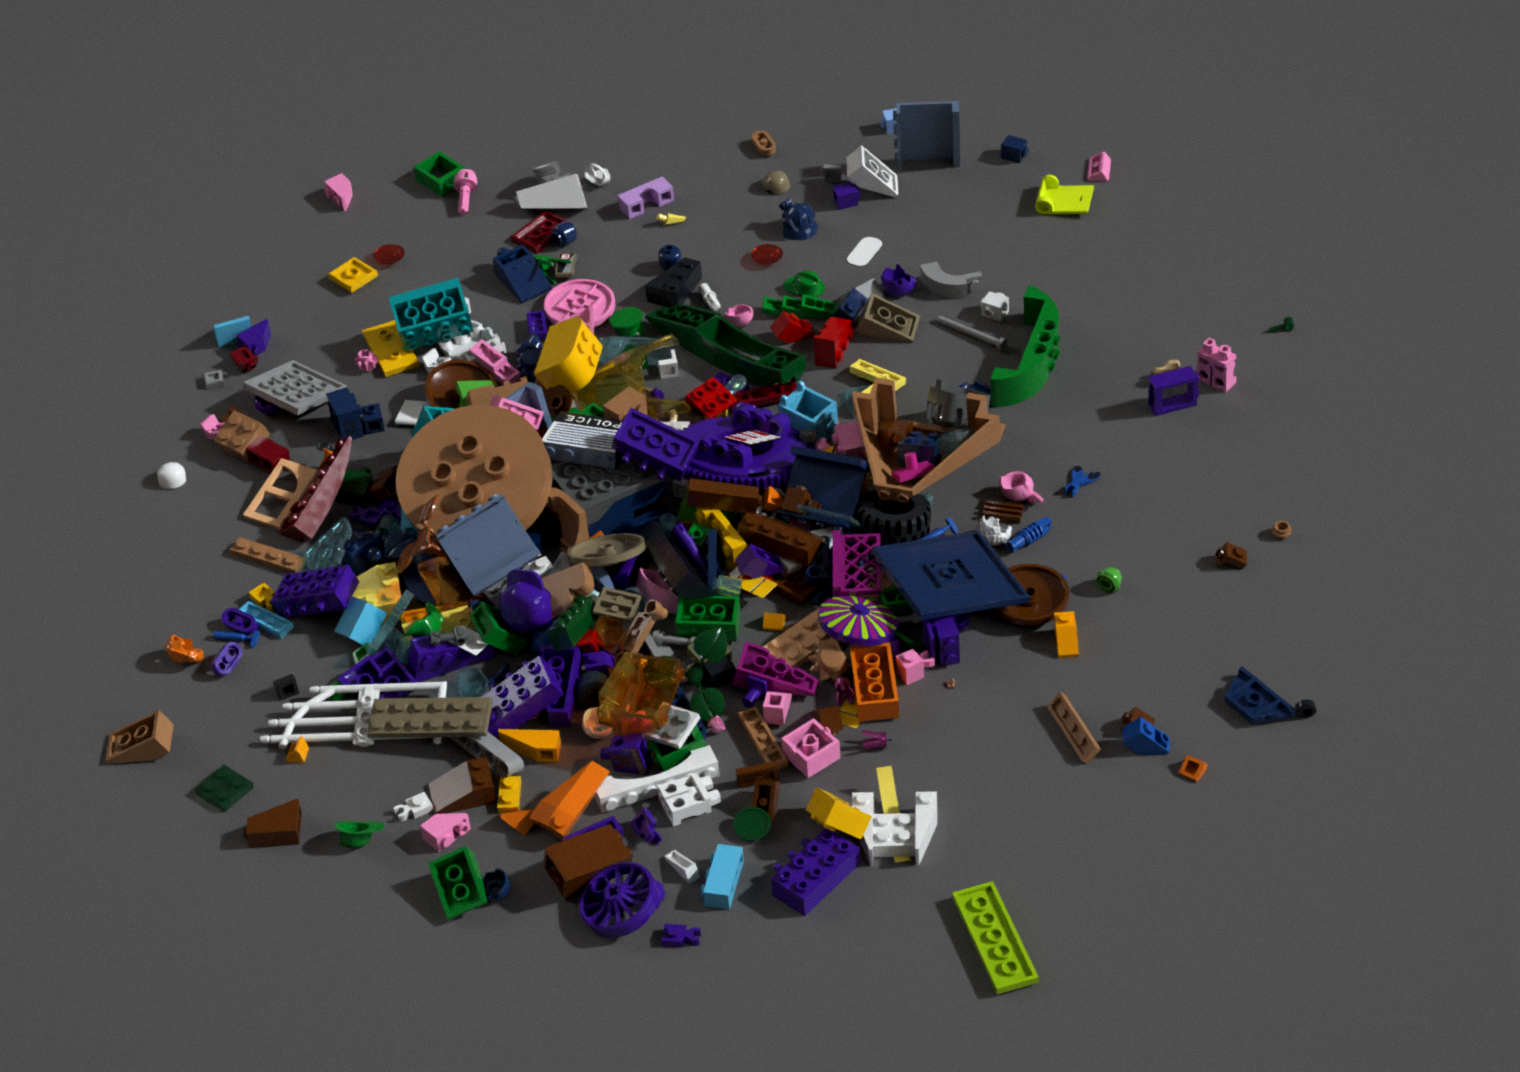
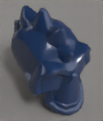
M532 331L530 338L523 340L521 346L515 350V353L519 356L516 360L518 365L515 368L521 372V377L527 378L531 376L533 380L537 378L534 372L542 351L541 341L535 331Z

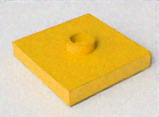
M355 257L328 274V278L351 293L378 276V272Z

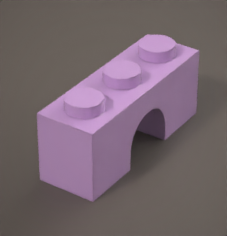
M663 176L618 195L619 209L629 219L643 214L644 203L654 202L660 207L674 201L673 186Z

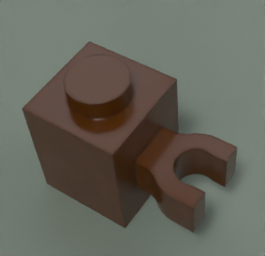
M796 485L795 488L788 487L782 509L787 512L807 515L808 509L820 512L821 504L811 500L812 495L806 491L807 488Z

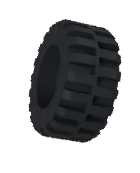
M874 489L872 492H867L858 502L857 533H880L881 546L919 540L930 533V503L922 494H916L909 498L907 503L883 500L879 498L878 492ZM876 540L867 541L866 543L869 545L875 544Z

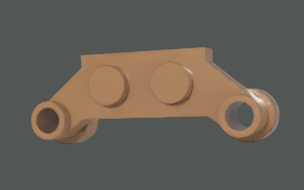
M654 599L649 600L645 605V611L642 613L638 612L619 645L621 652L615 656L614 664L616 666L636 663L635 656L657 620H664L668 615L667 609L662 607L661 603Z

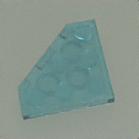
M342 517L304 552L309 571L331 568L341 564L346 551L343 549L346 539L350 540L352 535L348 519Z

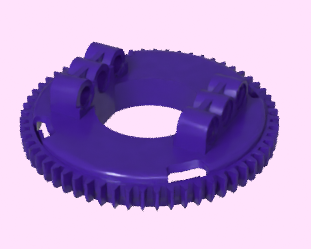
M745 404L735 411L733 418L729 416L722 418L720 416L719 419H705L704 421L693 423V425H688V428L684 427L683 430H679L700 441L698 451L683 476L687 480L691 478L759 487V490L763 491L769 486L778 489L779 486L785 487L789 482L795 456L790 453L791 447L798 446L815 450L814 443H807L799 439L800 430L791 427L790 419L786 414L778 413L773 415L766 408L757 411L751 404ZM757 430L781 438L748 444L725 436ZM751 448L766 453L758 456H753ZM766 472L769 473L768 476L749 477V476H754V475L763 474V473H766Z

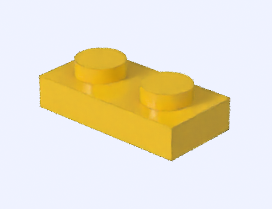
M521 776L500 777L498 813L519 811Z

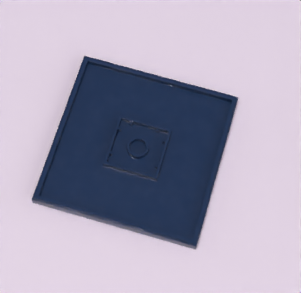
M979 531L872 547V555L920 620L1029 603L1030 596Z

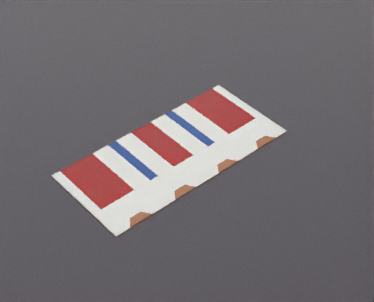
M757 430L725 436L748 444L781 438Z

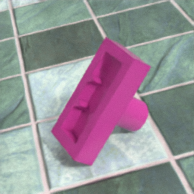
M910 452L904 455L906 467L891 471L892 478L901 483L927 475L934 469V464L928 461L917 463L916 453Z

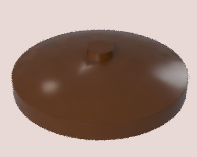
M450 360L437 365L429 373L424 393L429 406L457 409L461 401V397L455 388L457 381L491 380L494 387H498L493 375L481 365L467 360Z
M1039 564L1015 565L1008 569L1030 596L1029 603L993 608L1001 618L1014 624L1033 626L1048 623L1054 620V613L1064 612L1069 603V586L1060 573L1047 566Z

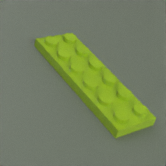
M991 881L952 892L954 903L996 994L1039 983L1036 970L994 882Z

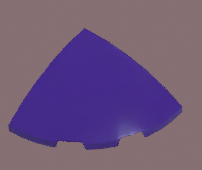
M385 646L372 657L369 654L337 678L343 685L417 682L388 646ZM414 691L380 692L379 699L400 698Z

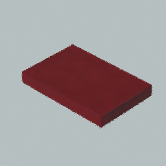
M546 210L512 235L511 241L519 246L524 245L529 251L538 254L553 243L551 240V230L553 227L567 220Z

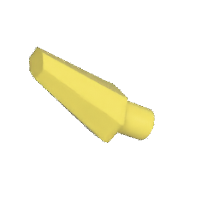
M659 213L656 219L663 222V226L683 223L686 217L669 213L665 216Z

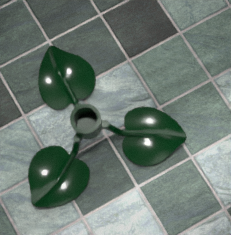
M723 628L705 630L696 636L694 650L698 655L702 656L698 667H692L687 672L676 671L677 661L674 658L658 656L650 660L642 669V675L652 686L660 690L671 688L676 682V675L685 676L692 684H697L700 693L691 697L690 705L692 711L698 713L700 719L709 722L716 715L721 718L725 706L724 696L719 690L707 688L703 691L701 682L704 679V674L701 670L704 660L707 659L710 663L715 664L721 661L726 654L727 636Z

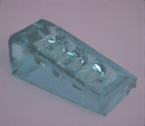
M393 628L384 645L388 646L400 661L408 664L411 640L399 630Z

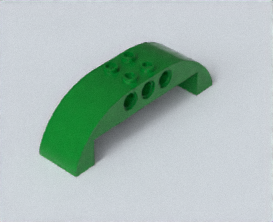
M1028 285L1024 295V325L1035 327L1018 370L995 367L990 379L991 407L993 408L1015 405L1034 396L1046 384L1051 371L1055 369V360L1059 359L1060 335L1057 306L1046 293L1034 286Z

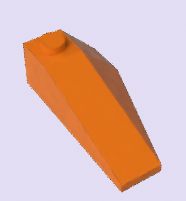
M591 761L543 798L530 815L529 820L562 840L568 836L610 771Z

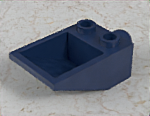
M524 245L512 250L506 247L498 249L497 256L493 258L494 274L521 303L552 290V286L534 256Z
M351 528L322 547L343 566L349 565L353 572L360 573L381 560L384 555L385 542L379 533Z

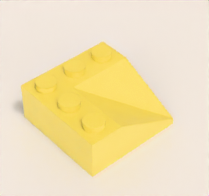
M396 562L376 565L357 576L360 582L353 597L366 601L385 611L387 615L383 623L401 620L400 612L404 611Z

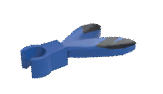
M1075 466L1072 471V482L1065 486V494L1072 491V497H1075L1080 486L1098 480L1101 473L1091 472L1083 475V469L1080 466Z

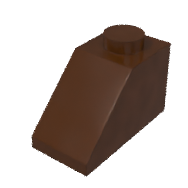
M913 420L878 422L877 441L886 447L898 446V442L913 431Z
M830 705L812 710L814 719L824 728L828 727L833 736L839 735L838 731L843 730L838 705Z
M756 779L752 807H759L765 810L770 816L772 824L778 805L781 781Z

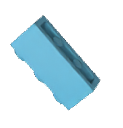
M717 844L716 851L711 854V867L706 870V884L701 886L700 895L704 898V906L730 910L744 862L743 847Z

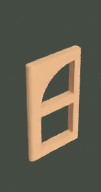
M281 458L244 512L243 517L281 530L282 527L280 525L282 521L291 514L290 508L295 502L300 500L319 470ZM283 469L290 471L297 478V488L294 493L272 486ZM266 494L288 501L277 519L255 512Z

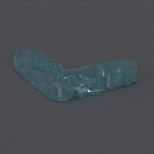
M407 589L405 590L365 651L371 655L376 654L414 597L413 593Z

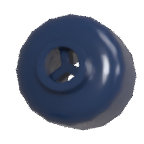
M567 221L559 223L551 230V240L555 245L561 247L569 245L577 237L576 227Z
M668 244L659 250L658 260L660 267L667 270L682 260L681 251L677 246Z

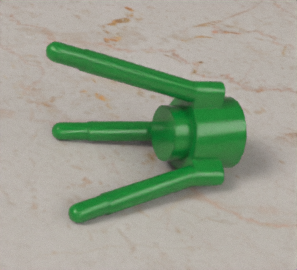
M540 254L534 256L546 278L553 284H556V281L544 272L549 266L554 265L550 261L572 263L571 260L549 257L547 255L545 257Z

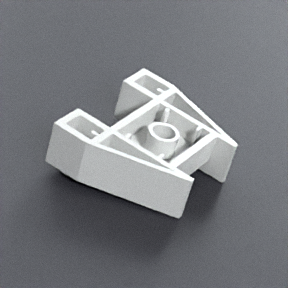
M852 792V807H856L860 811L872 816L862 839H859L869 865L873 866V857L910 856L916 857V866H919L937 826V792H916L915 813L874 814L873 792Z

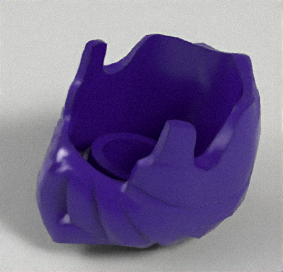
M896 264V269L886 268L880 277L883 289L892 297L904 296L916 287L915 278L905 273L899 264Z

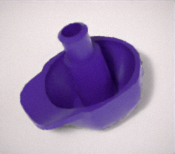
M511 570L507 576L506 589L500 595V611L503 622L522 634L539 631L552 621L551 594L544 588L538 573L532 570Z

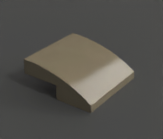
M603 587L601 595L597 598L593 614L631 623L639 609L642 596Z

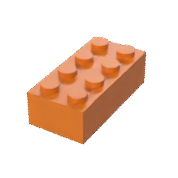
M890 642L875 646H850V663L858 721L899 718V700Z

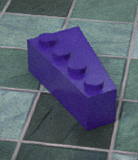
M539 646L541 658L552 666L564 694L547 706L550 725L571 727L576 700V681L580 677L582 667L579 647L555 652L553 646Z

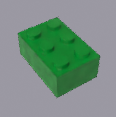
M680 595L676 617L677 637L691 638V636H697L705 630L723 628L727 641H737L741 615L739 596H710L685 599Z

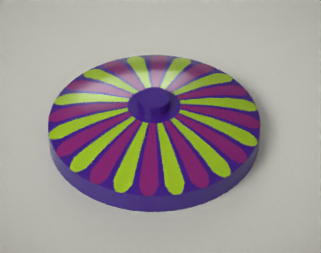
M855 595L833 597L823 602L818 612V624L825 633L834 639L852 645L875 646L884 644L893 639L898 628L896 614L881 602L867 597Z

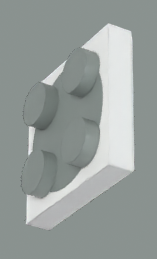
M664 703L644 733L646 739L680 749L699 721L700 716L698 713Z

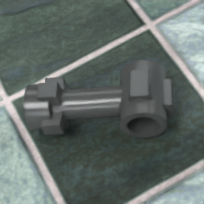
M462 626L454 627L452 633L440 634L439 631H432L428 635L429 644L435 646L440 645L444 641H455L457 646H462L466 644L468 638Z

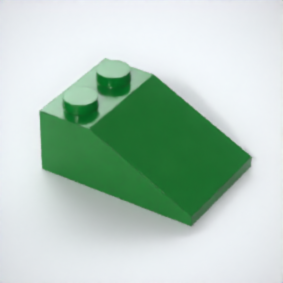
M467 846L428 863L448 920L487 903L477 859L474 852Z

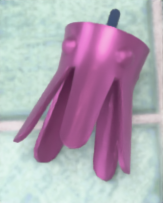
M846 677L837 678L834 682L836 690L834 698H836L837 694L838 705H842L844 693L848 702L853 704L851 692L853 695L855 693L851 688L850 680Z
M862 730L864 736L873 737L862 740L863 747H868L862 751L877 747L881 749L886 748L887 741H892L893 739H887L886 732L883 731L876 733Z

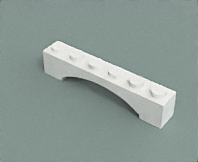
M710 745L690 751L691 755L682 763L657 775L638 779H615L612 775L608 776L594 795L601 812L657 796L659 784L683 777H691V774L697 773L699 778L709 775L712 779L719 776L718 761Z

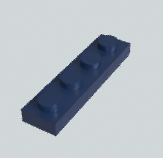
M716 529L708 530V538H706V547L708 549L706 564L708 571H706L705 575L708 584L715 592L713 596H721L719 591L721 587V538Z

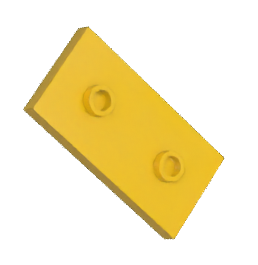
M395 320L362 330V335L371 352L374 351V354L377 356L378 364L385 377L420 366L413 350H403Z

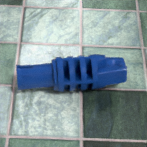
M1045 517L1031 523L1020 530L1015 538L1007 541L1006 548L1009 552L1013 553L1022 546L1031 545L1048 533V530L1051 529L1052 520Z

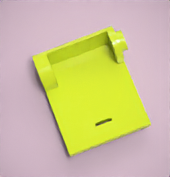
M1045 175L1041 180L1035 210L1040 214H1088L1094 185L1059 186V181L1055 176Z

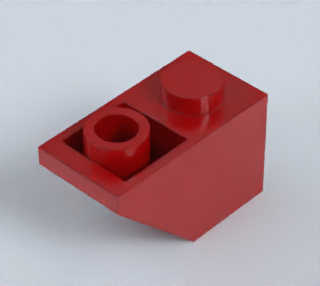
M784 311L770 326L776 338L788 344L815 335L811 328L812 325L807 320L803 319L802 321L795 314H788Z

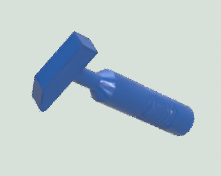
M951 517L945 519L947 526L940 527L919 540L940 537L949 528L955 535L957 534V526Z
M214 631L213 633L214 639L251 640V648L257 645L260 631H254L253 636H246L243 633Z

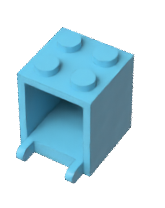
M803 381L797 383V389L788 397L786 395L780 397L778 413H784L789 417L791 427L796 430L809 429L818 433L817 440L822 437L829 439L834 434V426L838 425L836 401L806 387Z

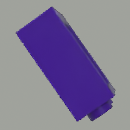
M1191 366L1149 376L1148 406L1154 416L1197 406V398L1199 397L1198 383H1200L1198 373L1194 372ZM1187 384V393L1162 399L1163 390Z

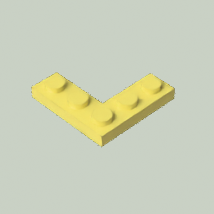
M859 359L850 365V373L872 381V383H874L876 377L894 380L895 391L906 384V377ZM873 384L862 391V393L870 394Z

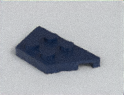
M1243 666L1239 668L1236 679H1233L1231 688L1225 694L1224 701L1251 724L1296 716L1295 708Z

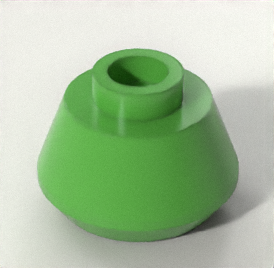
M1107 567L1096 574V582L1103 591L1113 593L1119 590L1122 576L1117 568Z

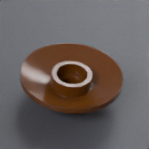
M557 385L545 391L544 398L552 417L556 418L560 411H570L572 394L567 387Z

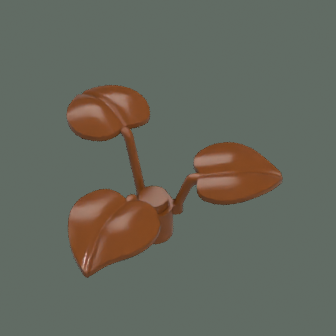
M439 494L431 498L420 513L419 523H423L425 527L420 531L417 540L414 543H410L401 553L397 565V574L399 576L408 567L413 555L420 552L431 556L434 554L443 560L448 556L436 538L437 534L428 525V520L434 512ZM430 533L436 538V540L432 539L431 541H429Z

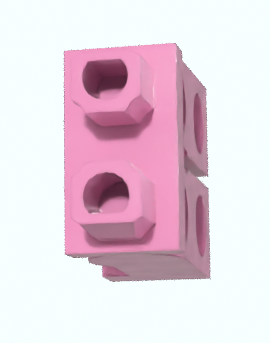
M1206 339L1203 342L1202 348L1197 352L1196 372L1201 382L1208 385L1212 384V387L1227 392L1236 383V376H1234L1236 354L1231 352V347L1227 345L1218 347L1214 339ZM1207 373L1208 378H1205L1203 375Z

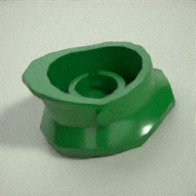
M628 306L614 312L609 319L610 325L620 336L637 337L645 331V326L642 323L643 312L638 308Z

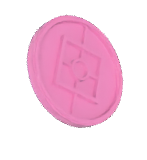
M576 279L559 284L544 299L545 316L554 325L563 319L570 318L571 315L577 312L580 313L588 309L589 306H594V327L608 320L615 310V297L612 290L605 284L590 279Z

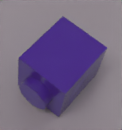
M848 182L833 186V200L838 210L858 206L860 191L854 184Z

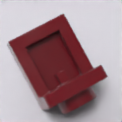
M246 345L230 353V357L242 373L246 370L251 371L257 366L259 357L257 354L253 355Z

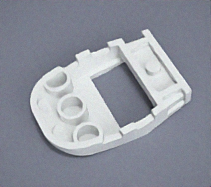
M471 320L474 332L438 342L441 351L446 357H451L452 360H467L477 364L480 363L469 352V349L482 339L497 351L504 354L507 353L505 343H500L499 336L494 334L490 327L483 328L481 323Z

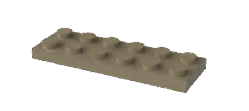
M491 697L374 699L367 734L369 738L487 736L493 700Z

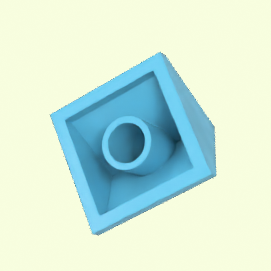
M245 316L214 325L212 330L219 348L238 343L236 335L251 327L250 318Z
M351 596L334 632L361 645H364L366 642L372 645L387 613L366 601Z

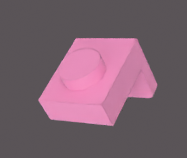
M211 414L200 423V426L208 439H214L225 422L219 423L215 415Z

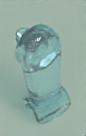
M737 374L724 387L734 395L746 386L747 381L745 376Z

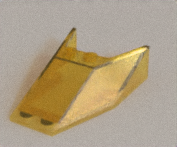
M669 334L626 351L597 368L591 381L582 389L576 391L579 410H583L592 402L603 408L604 404L630 386L646 396L647 414L653 419L692 411L685 401L650 398L647 396L641 367L645 361L644 356L653 350L677 345L679 340L673 334Z

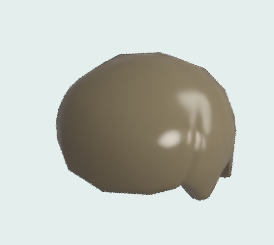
M771 171L762 180L766 192L770 190L774 195L783 194L790 188L788 177L782 171Z

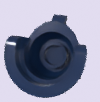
M788 198L778 205L784 211L782 219L784 220L783 236L785 238L805 240L817 233L818 224L814 219L816 214L809 204H792Z

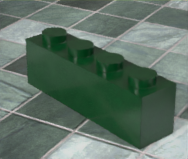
M579 595L573 598V601L566 606V609L559 614L560 616L553 621V624L547 630L555 652L574 648L599 618V615L593 614L595 603L592 595L587 597Z

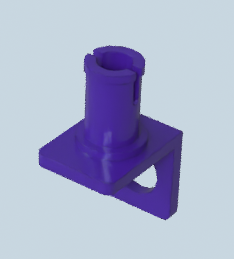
M748 676V693L742 699V704L747 708H752L758 699L765 700L767 682L753 676Z

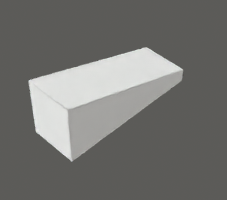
M676 850L664 856L665 860L689 884L700 878L696 864Z

